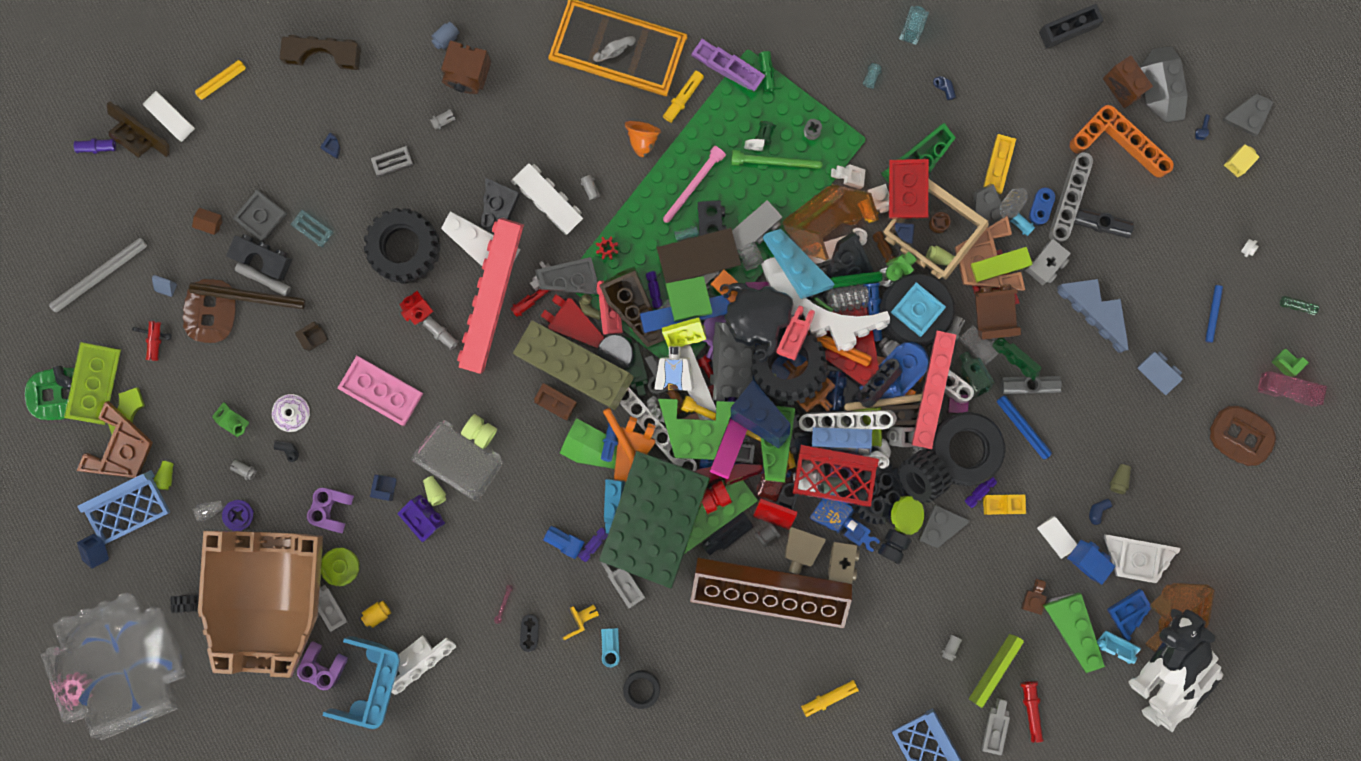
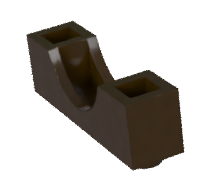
M297 35L282 37L279 59L284 64L303 66L311 55L327 53L334 57L340 69L359 70L361 48L354 40L346 39L344 42L337 41L334 38L318 40L317 37L308 36L306 39L300 38Z

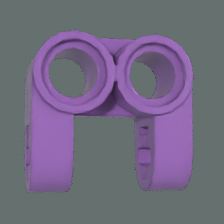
M330 488L317 489L313 494L311 509L307 513L308 522L314 526L343 533L345 523L330 519L332 505L335 501L351 505L354 495ZM324 492L328 494V500L325 503L321 501V495ZM317 511H321L323 515L320 521L315 519Z
M312 641L297 669V676L300 680L309 682L320 690H328L337 684L348 658L338 654L330 669L323 667L316 662L322 645ZM307 666L313 669L312 676L306 674L305 669ZM324 674L330 677L331 681L329 684L323 682Z

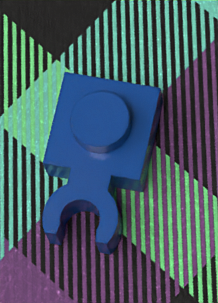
M858 522L859 525L853 533L848 529L844 533L845 537L859 547L864 543L868 551H874L869 545L871 541L880 543L876 537L868 536L871 531L860 522Z

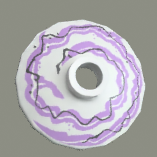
M295 394L280 397L272 408V419L275 425L286 432H296L302 429L308 423L310 417V408L307 401ZM288 409L292 410V414L290 416H287L286 411Z

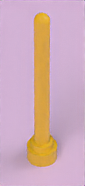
M685 397L680 410L687 413L694 411L716 421L715 412L697 405L694 398ZM747 429V436L761 442V438Z

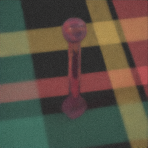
M507 585L505 588L506 593L498 616L494 618L496 624L502 622L501 616L508 596L513 591L512 585Z

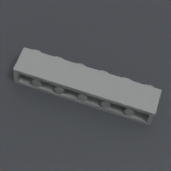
M768 200L732 230L739 257L742 255L744 257L753 250L752 246L756 242L760 244L764 241L763 237L770 230L775 231L781 226L782 216ZM722 271L704 275L707 290L710 288L709 284Z

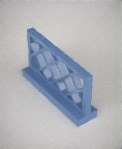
M152 470L77 506L81 513L85 512L96 535L105 544L170 513L153 480L155 476ZM144 486H150L152 490L151 497L142 494ZM127 494L137 496L134 505L125 502ZM140 498L149 501L147 510L138 507ZM111 502L120 504L118 513L109 510ZM153 502L159 504L163 512L159 514L152 512ZM124 506L133 509L131 518L122 515ZM93 511L103 512L101 521L95 519ZM137 511L146 514L143 522L134 519ZM108 514L116 517L114 526L105 523ZM120 519L129 521L126 530L118 527ZM104 527L113 530L111 537L108 539L103 534Z
M933 708L916 719L892 730V734L907 761H921L924 751L935 754L933 761H936L937 755L946 757L947 761H962ZM925 720L928 725L927 733L917 731V723ZM903 730L912 732L910 741L901 740L898 733ZM914 733L925 736L923 747L912 743ZM928 738L937 741L936 751L925 748ZM910 747L921 750L919 760L910 757Z

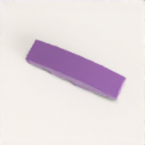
M701 39L691 54L692 57L754 92L765 77L763 73L737 56L730 55L720 47H714L704 39Z

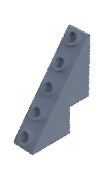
M1098 279L1065 283L1057 287L1058 294L1064 299L1067 298L1072 303V308L1079 313L1081 312L1091 326L1097 327L1100 330L1099 334L1104 339H1109L1117 352L1122 353L1129 350L1121 299L1101 302Z

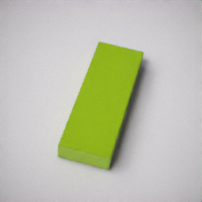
M1027 247L972 263L971 268L976 283L1032 266L1033 264Z

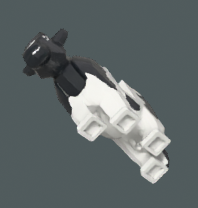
M1175 608L1170 612L1172 621L1159 634L1160 640L1163 643L1141 670L1140 675L1128 681L1131 688L1146 699L1156 685L1159 684L1161 686L1157 695L1149 700L1150 706L1145 707L1142 713L1158 727L1163 725L1171 732L1174 731L1179 722L1191 716L1196 708L1214 691L1224 675L1221 671V666L1216 664L1218 657L1212 651L1210 644L1216 638L1212 632L1206 629V621L1193 611L1186 609L1182 613Z

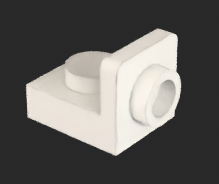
M886 184L867 190L875 211H880V213L888 212L889 192Z

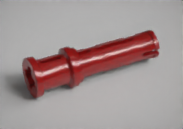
M1037 681L1020 683V687L1023 688L1024 699L1022 701L1027 708L1032 743L1044 741L1038 707L1041 700L1038 698Z

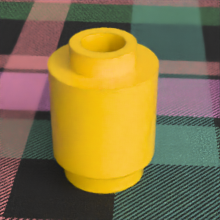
M382 600L380 603L376 602L364 610L361 620L366 627L371 626L374 628L386 620L391 611Z

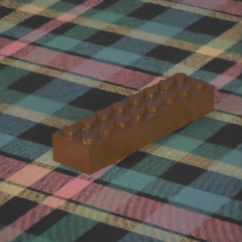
M697 558L690 602L845 628L852 601V584Z

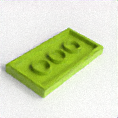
M80 342L64 418L105 425L106 422L100 420L99 415L106 401L110 402L121 350Z
M1012 634L1008 635L969 697L970 701L981 708L985 705L1024 643V640Z

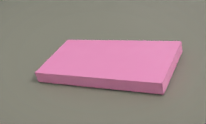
M359 356L355 357L337 388L402 426L406 425L424 394Z

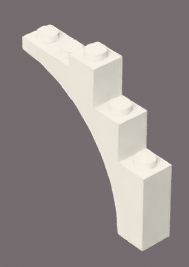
M784 271L767 277L769 286L777 291L787 293L793 299L794 305L791 311V318L794 317L799 305L804 307L803 314L801 315L804 321L810 310L815 311L809 333L818 338L826 335L827 331H830L838 351L851 350L856 345V336H866L869 334V331L884 329L890 323V316L887 311L869 316H847L827 311L813 304L807 298L800 299Z

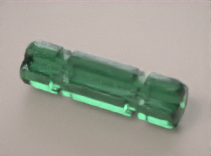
M1284 296L1280 300V306L1285 308L1290 307V309L1304 313L1307 312L1311 315H1315L1319 311V305L1314 303L1310 304L1309 302L1295 298L1292 299L1288 296Z

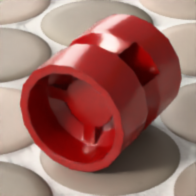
M722 480L713 484L711 489H706L702 501L707 515L716 511L718 506L724 507L732 503Z

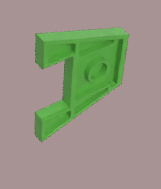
M658 399L675 458L714 460L731 417L730 408L735 402L717 401L716 421L677 419L678 399Z

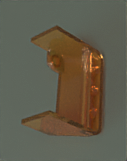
M832 185L822 190L784 219L783 226L785 231L806 255L827 261L829 256L823 241L826 235L842 223L855 225L862 218L877 221L879 217L871 193Z
M1167 584L1162 594L1150 605V608L1162 617L1158 622L1160 624L1159 630L1146 642V646L1154 652L1158 650L1163 643L1160 640L1159 634L1172 621L1170 612L1174 608L1182 613L1186 609L1197 613L1206 621L1205 627L1207 628L1210 623L1215 589L1208 584Z

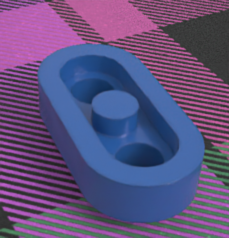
M1041 188L1035 194L1029 213V219L1034 225H1043L1049 219L1055 201V194L1050 188ZM1043 194L1048 195V200L1043 198ZM1037 212H1041L1043 217H1038Z

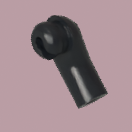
M63 366L53 367L56 383L65 389H70L73 377L69 378L65 375Z
M275 440L274 450L284 451L288 457L287 461L295 462L299 458V452L293 443Z

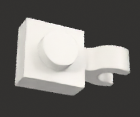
M850 164L845 168L837 166L836 170L831 169V177L843 178L845 185L861 189L864 187L865 169Z

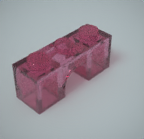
M1270 371L1261 374L1257 392L1275 397L1293 398L1295 402L1309 406L1323 405L1327 386Z

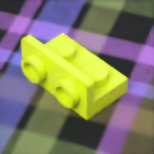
M699 317L662 327V333L668 348L669 346L682 347L706 340L705 327L702 325Z

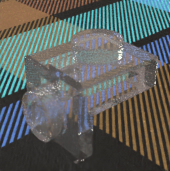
M754 241L737 250L741 259L740 262L747 271L755 269L764 263Z

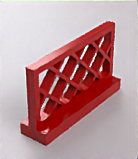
M801 445L798 453L793 493L871 507L879 459ZM802 460L810 461L814 468L806 473L801 467ZM823 464H829L834 470L826 477L819 468ZM843 467L849 468L853 473L846 480L839 473V470ZM815 470L823 478L816 484L808 476ZM862 471L871 472L870 480L864 484L858 474ZM836 473L842 483L833 488L828 478ZM853 477H856L861 484L855 491L847 484ZM803 478H806L811 485L807 490L798 489L799 481ZM823 481L831 489L826 494L820 493L816 487ZM843 484L850 492L846 497H840L836 492V489ZM864 488L868 494L867 501L859 500L855 493Z

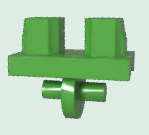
M906 252L905 255L901 254L899 257L889 260L886 263L889 266L886 269V277L890 281H896L904 275L911 274L914 270L911 266L917 259L910 252Z

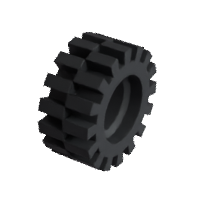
M199 594L171 596V613L198 611Z

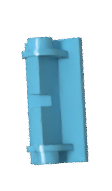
M1105 631L1097 640V644L1101 647L1102 651L1104 650L1112 655L1117 653L1118 658L1126 661L1128 664L1136 662L1137 657L1135 655L1141 650L1140 647L1108 631Z

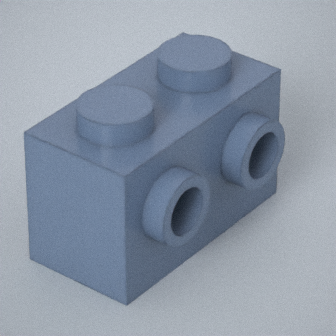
M1153 351L1137 368L1164 395H1167L1183 380L1180 377L1182 372L1174 365L1170 367L1166 363L1168 359L1161 352L1155 353Z

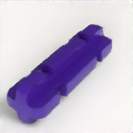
M647 272L646 278L649 281L648 287L651 299H653V308H662L663 303L662 299H660L661 294L658 281H656V272Z
M992 477L990 480L981 483L971 493L972 496H968L965 499V503L969 507L974 508L978 503L977 501H980L990 491V487L993 488L997 484L996 479Z
M600 528L596 532L597 535H594L584 546L585 549L579 552L578 557L584 562L589 560L590 554H594L603 543L602 540L607 538L608 533H606L604 528Z

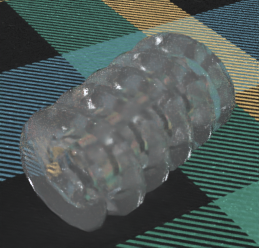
M865 284L827 290L826 303L836 313L840 309L844 312L847 308L848 310H853L854 307L855 309H860L861 307L867 308L869 292Z

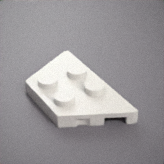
M1104 534L1111 562L1116 566L1114 568L1115 575L1119 577L1157 583L1163 571L1171 564L1170 562L1173 557L1180 551V548Z

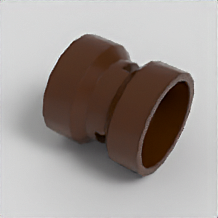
M945 212L934 214L929 221L930 230L936 234L943 233L950 226V217Z

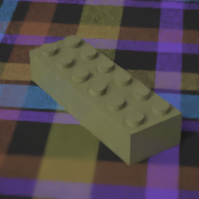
M534 321L530 322L513 352L515 356L614 411L634 379L629 372Z

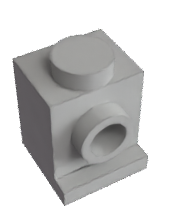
M891 426L887 433L889 445L916 447L912 445L915 427ZM905 432H908V442H905Z

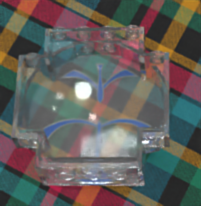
M133 593L121 594L117 597L118 599L111 602L109 600L98 604V607L93 609H83L76 616L60 618L58 623L53 624L60 647H50L46 649L45 653L40 654L62 722L70 724L85 718L90 736L100 741L179 709L171 686V682L186 677L178 643L170 631L164 611L160 607H151L145 610V613L142 612L138 599Z

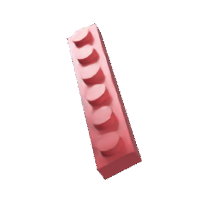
M936 331L912 445L932 449L957 336L955 334Z

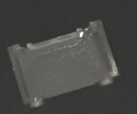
M445 419L442 422L438 421L410 459L464 495L479 501L504 462L500 460L502 456L493 450L489 453L453 430L452 427L454 425Z

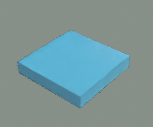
M916 282L891 313L918 336L922 337L946 306Z

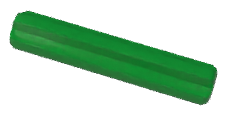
M879 271L830 279L835 284L833 288L881 282L883 277L882 272Z

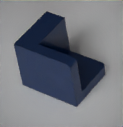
M375 474L370 497L392 501L397 479Z
M95 533L77 542L82 561L91 569L109 560L104 541Z

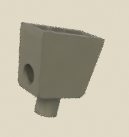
M790 527L784 555L785 558L792 560L788 571L799 575L803 564L811 567L826 539Z

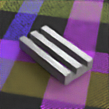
M407 146L371 158L377 177L414 165ZM404 152H405V155H404V156H401V157H398V158H395V159H392V160H389V161L380 163V164H378V165H377V163H376V162H378V161H381V160H384V159H387V158H390V157H393V156H395V155H398V154H401V153H404ZM407 159L406 162H403V163H400V164H397V165H394V166H391V167H388V168H385V169L379 171V169H381V168H383V167H386V166H389V165H392V164H395V163H398V162H401V161H404V160Z

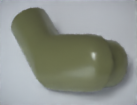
M584 294L579 300L583 314L600 320V310L593 308L591 296Z

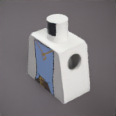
M669 346V357L660 358L655 382L656 390L694 389L690 359L688 357H681V346Z

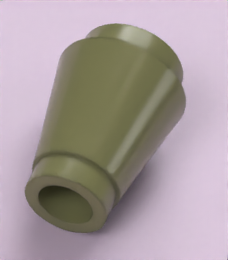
M1119 465L1110 482L1111 491L1125 494L1129 490L1130 466Z

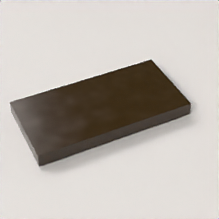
M731 228L656 247L666 283L696 278L741 266Z

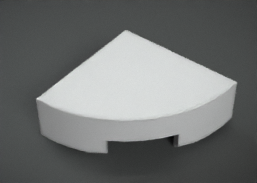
M746 140L744 149L763 151L764 140Z

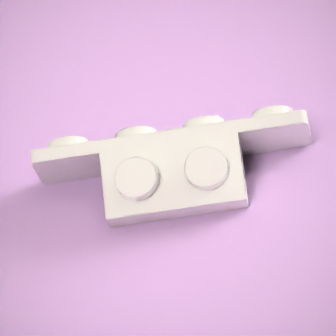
M422 635L399 654L400 664L398 671L400 675L395 678L392 693L396 695L402 692L410 683L419 679L425 671L434 667L444 656L449 655L456 648L455 643L445 638L432 648L426 637Z

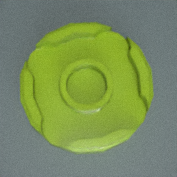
M902 496L893 505L891 520L892 524H895L896 531L901 534L912 535L918 532L923 524V506L918 500H914L912 496Z
M334 548L328 551L322 558L321 574L323 579L331 585L345 586L351 583L359 573V560L349 549Z

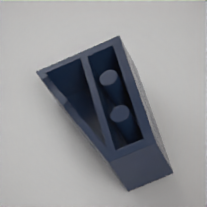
M752 380L730 408L731 419L779 449L790 435L791 424L756 382Z

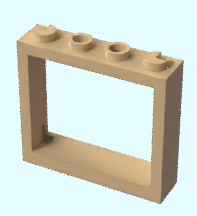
M929 179V192L978 227L946 269L943 270L894 234L896 232L895 223H903L906 218L893 219L883 233L888 243L893 246L895 244L900 246V251L903 254L910 252L917 259L915 262L923 268L927 266L932 270L930 273L938 279L942 277L946 280L989 224L986 219Z

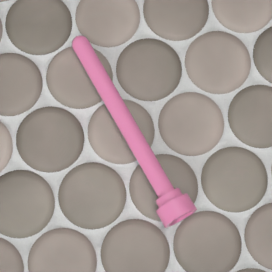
M713 146L710 150V158L664 216L663 221L665 223H669L712 166L722 161L726 156L720 148Z

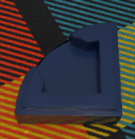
M330 132L320 149L337 159L340 153V145L337 138Z
M895 223V230L899 238L905 243L913 245L915 225Z

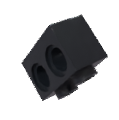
M721 200L698 202L699 236L709 234L707 230L710 227H715L718 231L726 229V225H722V217H725V206H721ZM709 208H713L717 211V214L715 216H708L706 211Z

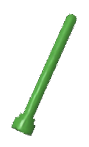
M732 150L731 165L736 166L743 164V162L806 168H821L823 165L821 161L744 155L740 150Z

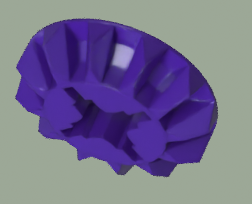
M234 500L224 507L222 520L229 529L241 531L250 526L254 511L251 509L250 504L245 501ZM234 511H236V512L243 511L242 514H241V517H242L243 520H241V519H236V520H234V519H235V516H236V514H235Z

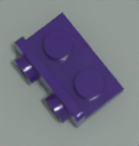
M422 495L411 499L397 513L421 542L426 541L438 528L445 524L441 515L430 506L428 500Z

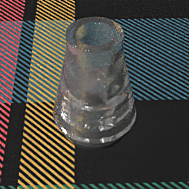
M219 499L213 502L197 504L193 508V512L198 522H205L223 511L224 508Z

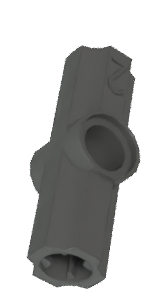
M1060 376L1037 377L1035 380H1032L1030 377H1002L1000 383L1002 394L1061 393L1062 388ZM1028 380L1034 382V390H1030L1027 387Z

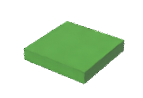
M704 276L666 283L674 322L712 314Z

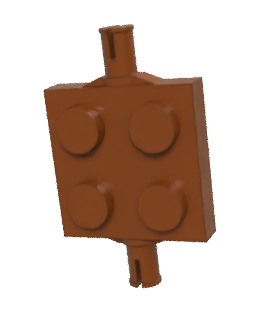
M787 360L783 364L790 372L787 379H794L803 374L807 369L808 361L806 360L802 365L795 367L790 360ZM826 378L825 382H822V389L815 391L813 398L807 397L805 402L801 404L799 401H796L807 413L819 404L827 412L833 408V405L826 397L835 388V385L828 378Z

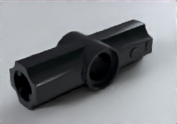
M1080 207L1074 224L1094 229L1098 233L1106 232L1124 238H1130L1134 228V222L1114 217L1109 213H1099ZM1100 219H1104L1106 221V227H1103L1100 224Z

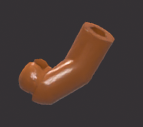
M677 390L668 391L667 394L671 399H678L677 414L684 412L680 410L684 401Z

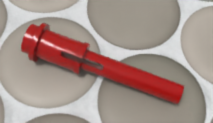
M539 289L531 296L527 295L517 304L513 303V307L510 308L516 317H522V313L535 305V301L550 290Z

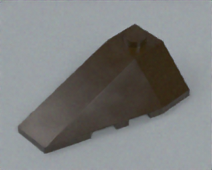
M635 266L617 273L599 285L608 305L618 313L620 318L629 325L647 347L665 340L662 330L648 333L643 331L640 314L654 310Z

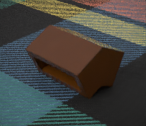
M199 208L194 215L192 228L215 235L219 232L223 222L222 215Z

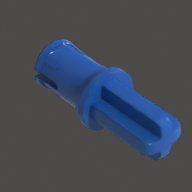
M608 423L606 438L603 439L604 446L601 460L611 462L615 445H618L612 427Z

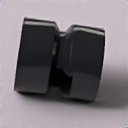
M889 529L885 536L887 543H882L877 553L900 565L904 556L902 551L908 549L912 540Z

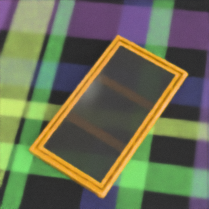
M579 0L567 1L566 9L548 57L549 60L667 97L685 41L687 40V34ZM629 36L635 37V43L632 46L627 45V48L620 55L600 62L593 60V56L597 52L601 54V51L609 43Z

